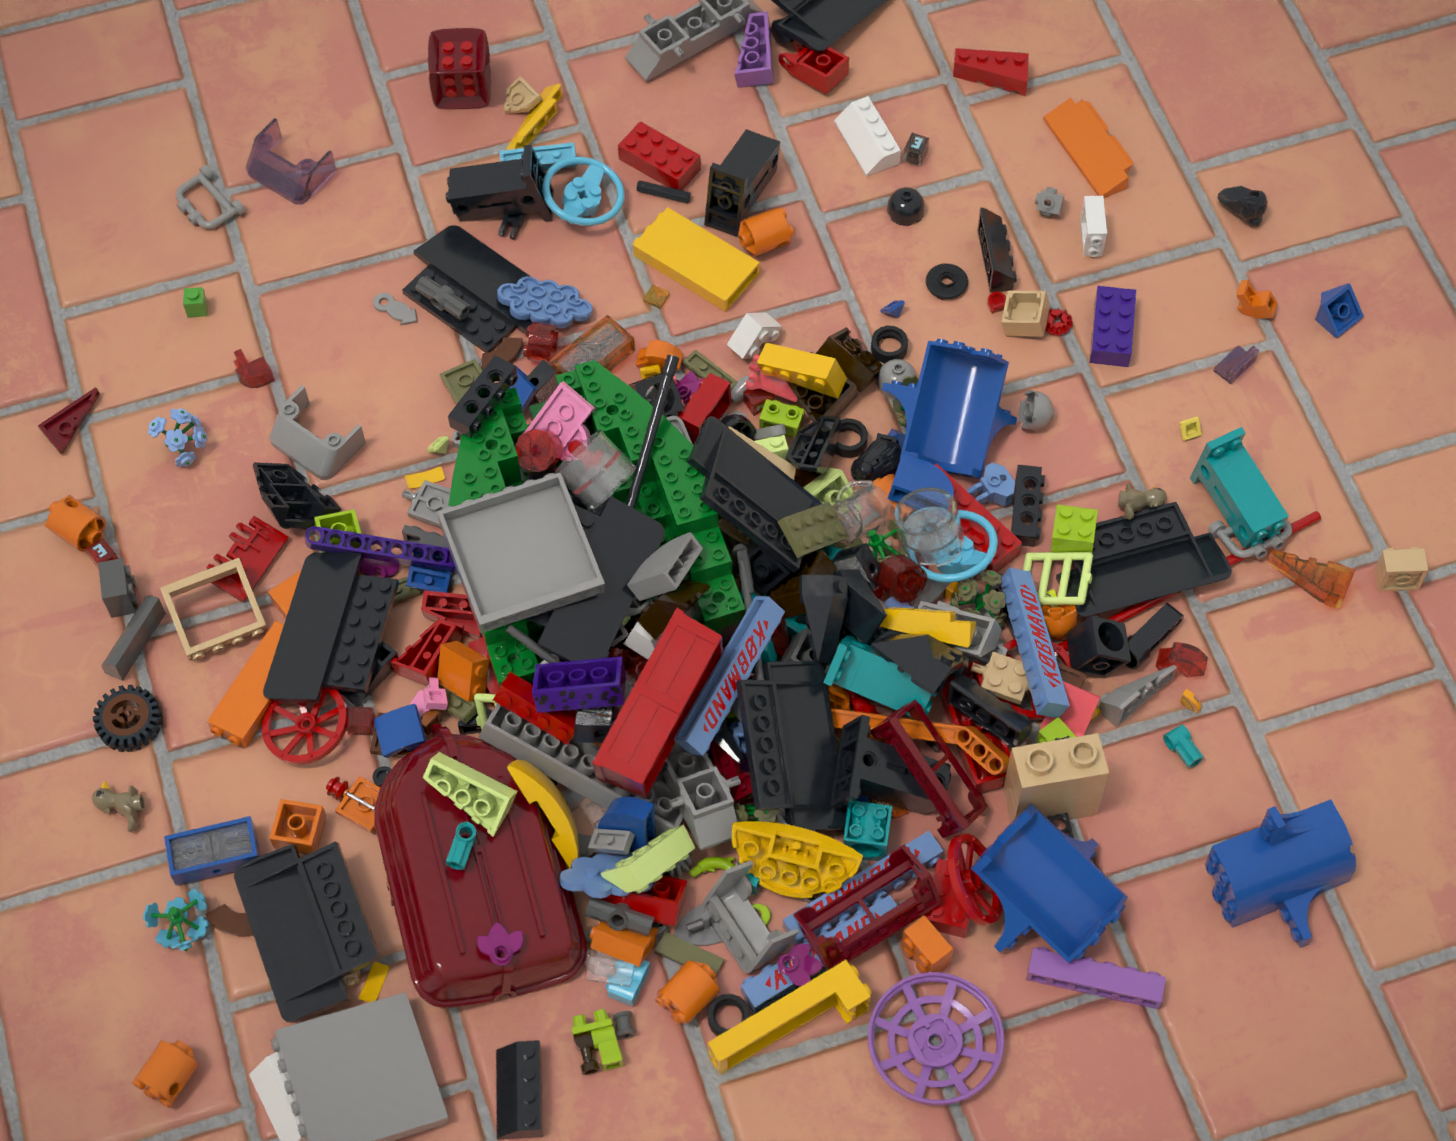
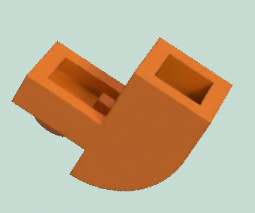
M1248 279L1241 280L1240 286L1237 289V298L1240 300L1237 309L1244 315L1253 318H1273L1278 302L1270 290L1256 292Z
M650 340L646 348L639 349L635 366L642 368L659 364L660 370L663 371L667 355H673L679 358L676 369L679 370L683 352L671 343L661 340Z

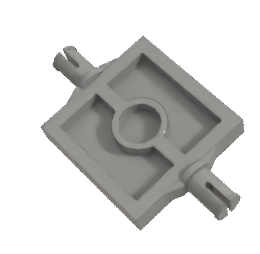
M424 480L421 488L415 493L404 489L402 497L412 500V505L407 512L408 516L441 528L438 520V511L449 505L451 489Z

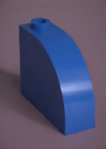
M902 453L888 499L946 518L954 496L953 486L947 475L932 463Z
M634 797L617 798L610 803L599 821L597 829L631 831L635 836L629 852L633 853L637 849L649 845L648 842L656 838L654 804Z

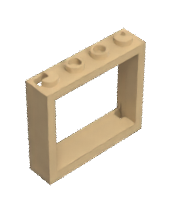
M239 558L160 588L189 660L201 659L206 653L211 651L213 653L222 651L226 645L231 643L233 645L240 644L245 641L244 638L249 636L258 637L259 634L267 630ZM238 572L258 622L190 648L171 598Z

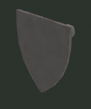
M702 904L693 908L683 917L674 933V936L695 946H709L723 942L710 923V914L703 911Z

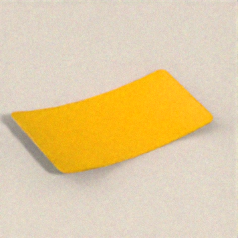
M439 466L425 472L406 475L405 479L408 488L411 489L421 487L424 480L436 483L444 480L445 476L442 467Z
M378 962L372 964L358 999L369 1003L377 1000L389 970L388 965Z

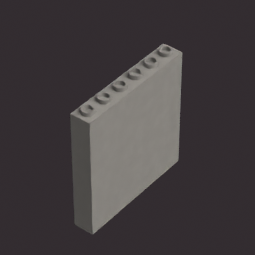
M561 472L557 474L550 473L541 479L528 480L522 485L516 487L509 486L501 492L487 493L482 498L476 500L469 499L454 507L447 506L438 511L441 529L480 633L605 592L604 580Z
M406 992L274 1031L271 1046L274 1053L278 1052L280 1060H277L278 1068L281 1074H285L287 1080L284 1081L287 1095L291 1094L292 1096L291 1109L293 1115L299 1118V1135L301 1138L305 1137V1141H395L446 1125L449 1117Z

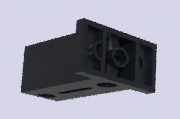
M746 129L721 165L712 163L709 171L704 225L738 237L741 221L777 171L780 141Z
M532 145L524 146V154H521V159L450 169L449 177H447L448 192H446V201L448 204L450 203L453 214L457 216L460 222L535 211L542 215L545 222L552 221L553 211L546 204L542 193L543 178L546 173ZM550 184V194L553 199L554 190Z
M862 714L843 725L830 807L839 809L858 799L859 795L922 815L936 810L894 746L867 737L871 729L869 716ZM923 756L931 768L938 762V760ZM943 763L934 773L947 791L951 780V764Z

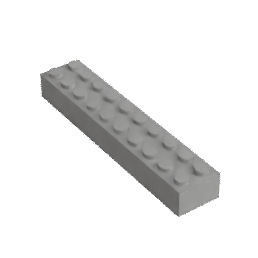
M498 703L478 737L494 747L509 753L516 759L532 763L546 776L606 809L613 800L620 797H634L653 803L656 837L668 829L679 826L683 819L679 807L671 809L669 805V800L674 799L667 784L661 781L655 782L647 798L643 799L608 782L603 783L597 780L592 765L600 747L593 743L573 742V737L567 745L527 720L520 718L505 707L500 706Z

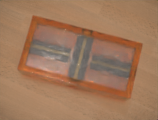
M607 314L550 360V366L559 375L575 370V365L595 360L611 371L635 351L634 337Z

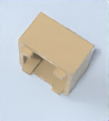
M1008 291L1001 321L1006 336L1044 337L1050 309V302L1046 291Z
M1418 547L1396 550L1386 548L1382 550L1374 568L1378 591L1419 590L1428 572L1425 550Z

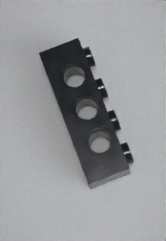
M495 355L448 415L450 427L469 438L475 432H479L484 420L492 415L497 403L505 398L507 390L516 384L518 380L516 366Z
M1017 466L1011 532L1022 542V546L1034 547L1036 539H1040L1041 528L1037 527V522H1041L1042 510H1038L1039 504H1043L1044 495L1043 492H1040V487H1044L1045 475H1041L1042 467Z

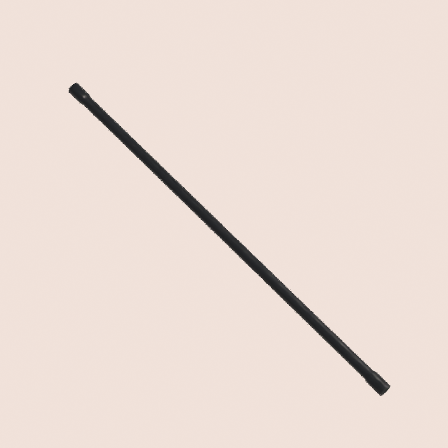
M667 355L664 364L662 379L626 500V505L634 509L638 501L671 382L679 362V358L673 355ZM548 777L557 786L558 782Z

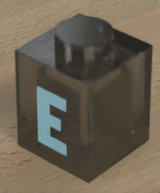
M911 133L904 148L903 161L921 166L928 152L929 138Z

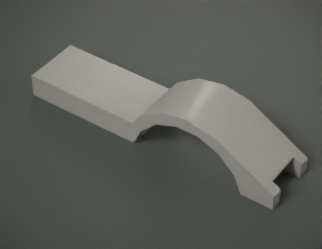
M595 829L593 835L578 834L580 856H590L593 852L628 855L635 835L631 831Z

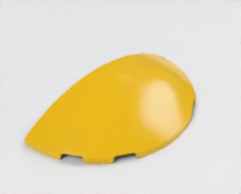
M520 759L511 762L507 769L528 803L538 801L555 829L552 841L571 869L572 861L580 857V848L575 820L565 798L555 784L532 763Z
M733 822L732 844L739 855V863L743 864L752 860L754 864L747 874L752 873L755 877L759 878L761 886L784 896L811 898L817 893L826 892V894L834 892L841 887L844 881L854 876L863 855L831 837L805 828L774 822Z

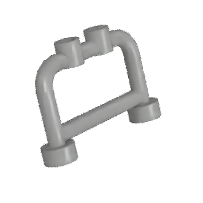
M207 165L199 168L200 173L182 184L176 191V198L179 202L177 207L183 214L186 212L190 214L187 217L193 226L198 223L202 228L213 229L235 214L241 216L246 212L238 199L230 204L209 180L214 178V174ZM199 182L226 210L225 213L209 222L205 221L200 212L195 210L190 201L183 196L187 190Z
M1286 520L1283 527L1284 531L1280 535L1276 534L1271 539L1268 538L1263 543H1258L1246 550L1239 549L1229 538V535L1234 534L1230 526L1226 528L1222 521L1213 522L1209 526L1208 531L1214 538L1219 537L1233 555L1239 558L1255 555L1257 559H1261L1267 554L1266 549L1273 547L1277 551L1285 545L1284 540L1290 537L1292 526Z

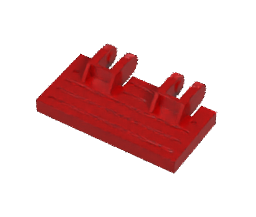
M253 516L249 521V526L255 530L238 522L236 528L247 535L249 539L247 540L237 533L231 532L229 538L234 541V544L226 554V557L231 560L240 559L252 590L288 540L287 535L256 516ZM219 554L213 557L220 565L230 561ZM208 564V566H207L206 568H207V570H208V569L213 568V567H216V566H214V565H212V564ZM238 572L211 582V584L243 603L248 597Z

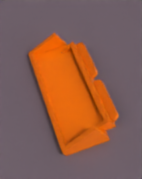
M1070 97L1044 116V122L1097 196L1106 198L1127 188L1129 176L1126 173L1130 172L1133 160L1114 135H1108V126L1090 102H1084L1081 99L1075 104Z

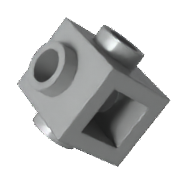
M1052 187L1042 189L1041 193H1037L1035 204L1038 205L1037 210H1040L1041 214L1051 216L1052 213L1059 215L1065 194L1057 192L1058 189Z

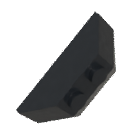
M821 415L817 418V421L799 430L785 457L786 461L805 472L826 474L837 450L841 417Z

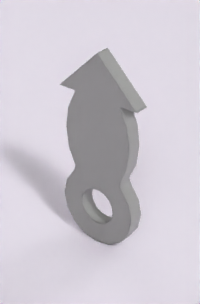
M380 293L373 299V305L377 311L387 312L394 320L401 321L400 325L417 323L415 308L411 310L405 303L395 301L391 294ZM381 300L388 301L386 305L379 304Z

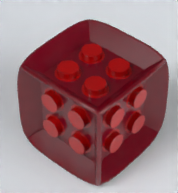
M448 28L435 30L430 33L428 42L429 85L435 107L441 109H473L489 105L491 97L490 52L487 35L484 30L478 28Z

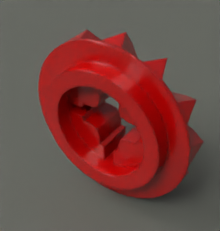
M1059 307L1057 309L1050 308L1045 331L1052 335L1066 334L1072 327V316L1067 313V310H1060ZM1061 318L1060 322L1053 324L1054 319Z

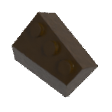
M846 327L830 335L816 354L835 358L845 376L856 384L857 391L861 392L875 380L883 365L871 352L862 349V343L858 339L851 338L849 335L851 331Z
M848 378L838 399L786 381L812 422L817 421V418L821 415L838 417L858 396L856 384Z
M823 550L803 556L800 568L794 573L791 571L785 578L766 592V597H770L785 611L781 619L806 613L804 603L801 604L799 597V576L834 575L837 567Z
M682 580L676 590L660 594L652 601V605L650 603L640 611L643 615L637 622L655 640L664 632L676 608L686 613L711 587L704 583Z

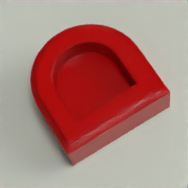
M993 292L988 296L987 305L992 314L1004 310L1005 294Z

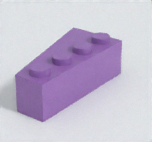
M768 12L749 14L745 38L742 41V50L738 58L737 69L735 70L738 88L774 83L771 29Z

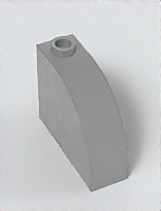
M691 532L669 541L642 563L627 586L639 601L676 590L702 551V546Z

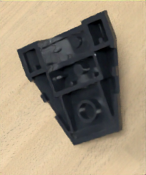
M253 463L261 498L280 527L284 529L300 528L306 530L315 526L314 517L341 512V508L328 494L323 496L318 492L319 487L315 484L311 486L305 482L306 477L289 464Z
M889 634L870 646L887 662H890V660L898 665L897 670L899 672H907L912 676L910 681L932 695L942 690L948 675L958 678L962 675H967L969 671V658L964 656L962 651L947 646L929 634Z

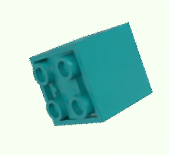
M860 801L848 803L843 844L863 855L862 860L878 862L886 857L892 806Z

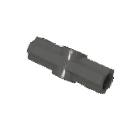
M422 276L415 286L416 291L430 299L431 303L438 310L443 311L445 309L459 320L465 319L471 310L470 305L457 297L449 286H441L427 276Z
M590 897L585 911L586 917L608 923L613 930L620 931L626 929L647 937L654 922V917L631 910L625 903L612 904Z

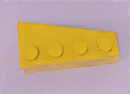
M770 343L765 344L757 361L761 372L767 376H774L837 399L847 380L835 358Z

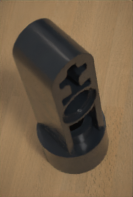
M1166 603L1134 635L1127 637L1131 662L1125 666L1134 670L1138 669L1150 657L1151 652L1178 627L1184 615L1169 603Z

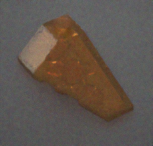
M1276 550L1271 551L1267 562L1316 600L1330 608L1340 609L1355 569L1336 562L1318 563L1316 558L1309 557V560H1303L1296 554Z

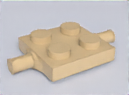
M992 652L990 661L986 666L973 662L971 671L982 674L983 682L981 687L984 690L993 692L995 696L1021 704L1024 694L1027 690L1030 691L1022 661Z

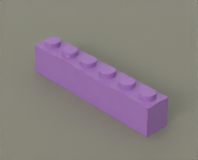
M1044 947L1032 949L1026 980L1159 1010L1166 977L1161 976L1157 972H1140L1134 967H1118L1112 962H1095L1094 959L1089 957H1082L1079 960L1074 958L1068 963L1058 953L1050 952L1049 949Z

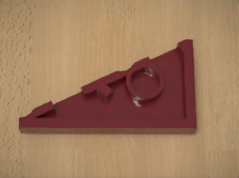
M96 387L38 425L40 431L60 454L65 451L100 396Z

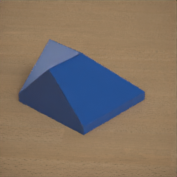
M1350 283L1321 293V304L1315 320L1334 337L1338 338L1364 317Z

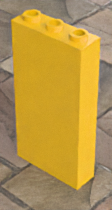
M668 207L663 212H660L656 220L651 225H648L644 233L633 242V254L636 258L725 312L760 274V262Z

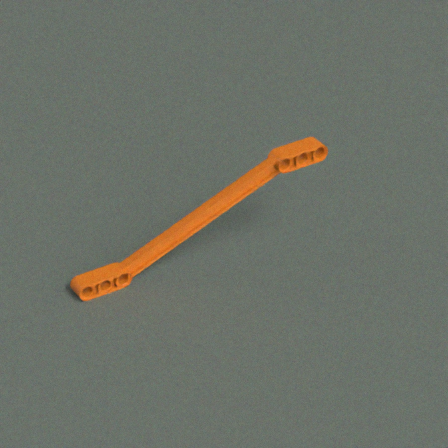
M831 708L835 728H843V725L863 714L870 717L869 725L872 729L889 716ZM899 718V722L910 738L935 741L922 720ZM931 721L945 743L958 744L989 773L996 775L1007 772L1009 757L977 728ZM965 731L969 733L968 741L964 739ZM980 745L985 747L984 755L979 751ZM996 759H999L1001 762L1000 769H997L995 766Z

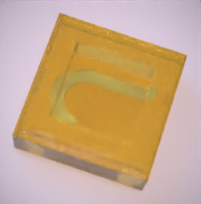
M652 284L643 301L661 309L670 296V291Z

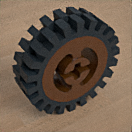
M122 685L119 686L120 691L117 692L113 688L110 690L112 693L110 696L105 693L103 695L104 701L99 700L97 702L99 708H94L93 712L96 715L93 716L94 728L106 746L109 745L113 750L117 748L119 752H123L125 748L127 752H132V747L140 750L142 743L145 746L149 745L148 739L154 740L156 738L154 733L160 732L159 725H162L160 707L154 696L146 689L143 691L140 686H136V689H134L133 685H128V688L125 689ZM124 709H127L128 713L130 714L129 716H127V713ZM128 720V723L130 724L131 728H128V725L125 721Z

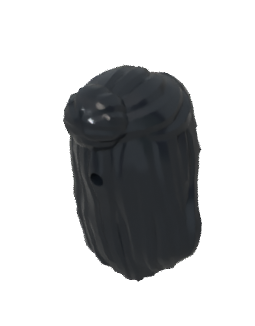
M1234 186L1223 189L1217 196V199L1222 204L1240 215L1244 220H1247L1248 225L1251 227L1260 226L1262 216L1266 212L1268 204L1267 197L1263 191L1251 190L1243 186Z
M885 439L874 440L866 451L853 461L850 469L852 478L860 487L869 488L877 478L882 479L889 474H895L900 462L901 446L898 443Z

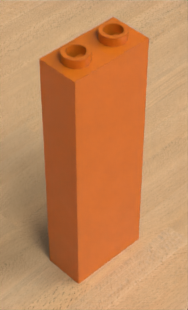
M277 621L273 623L207 720L210 731L215 736H224L233 745H242L247 748L261 727L264 713L272 701L265 698L263 689L284 624Z

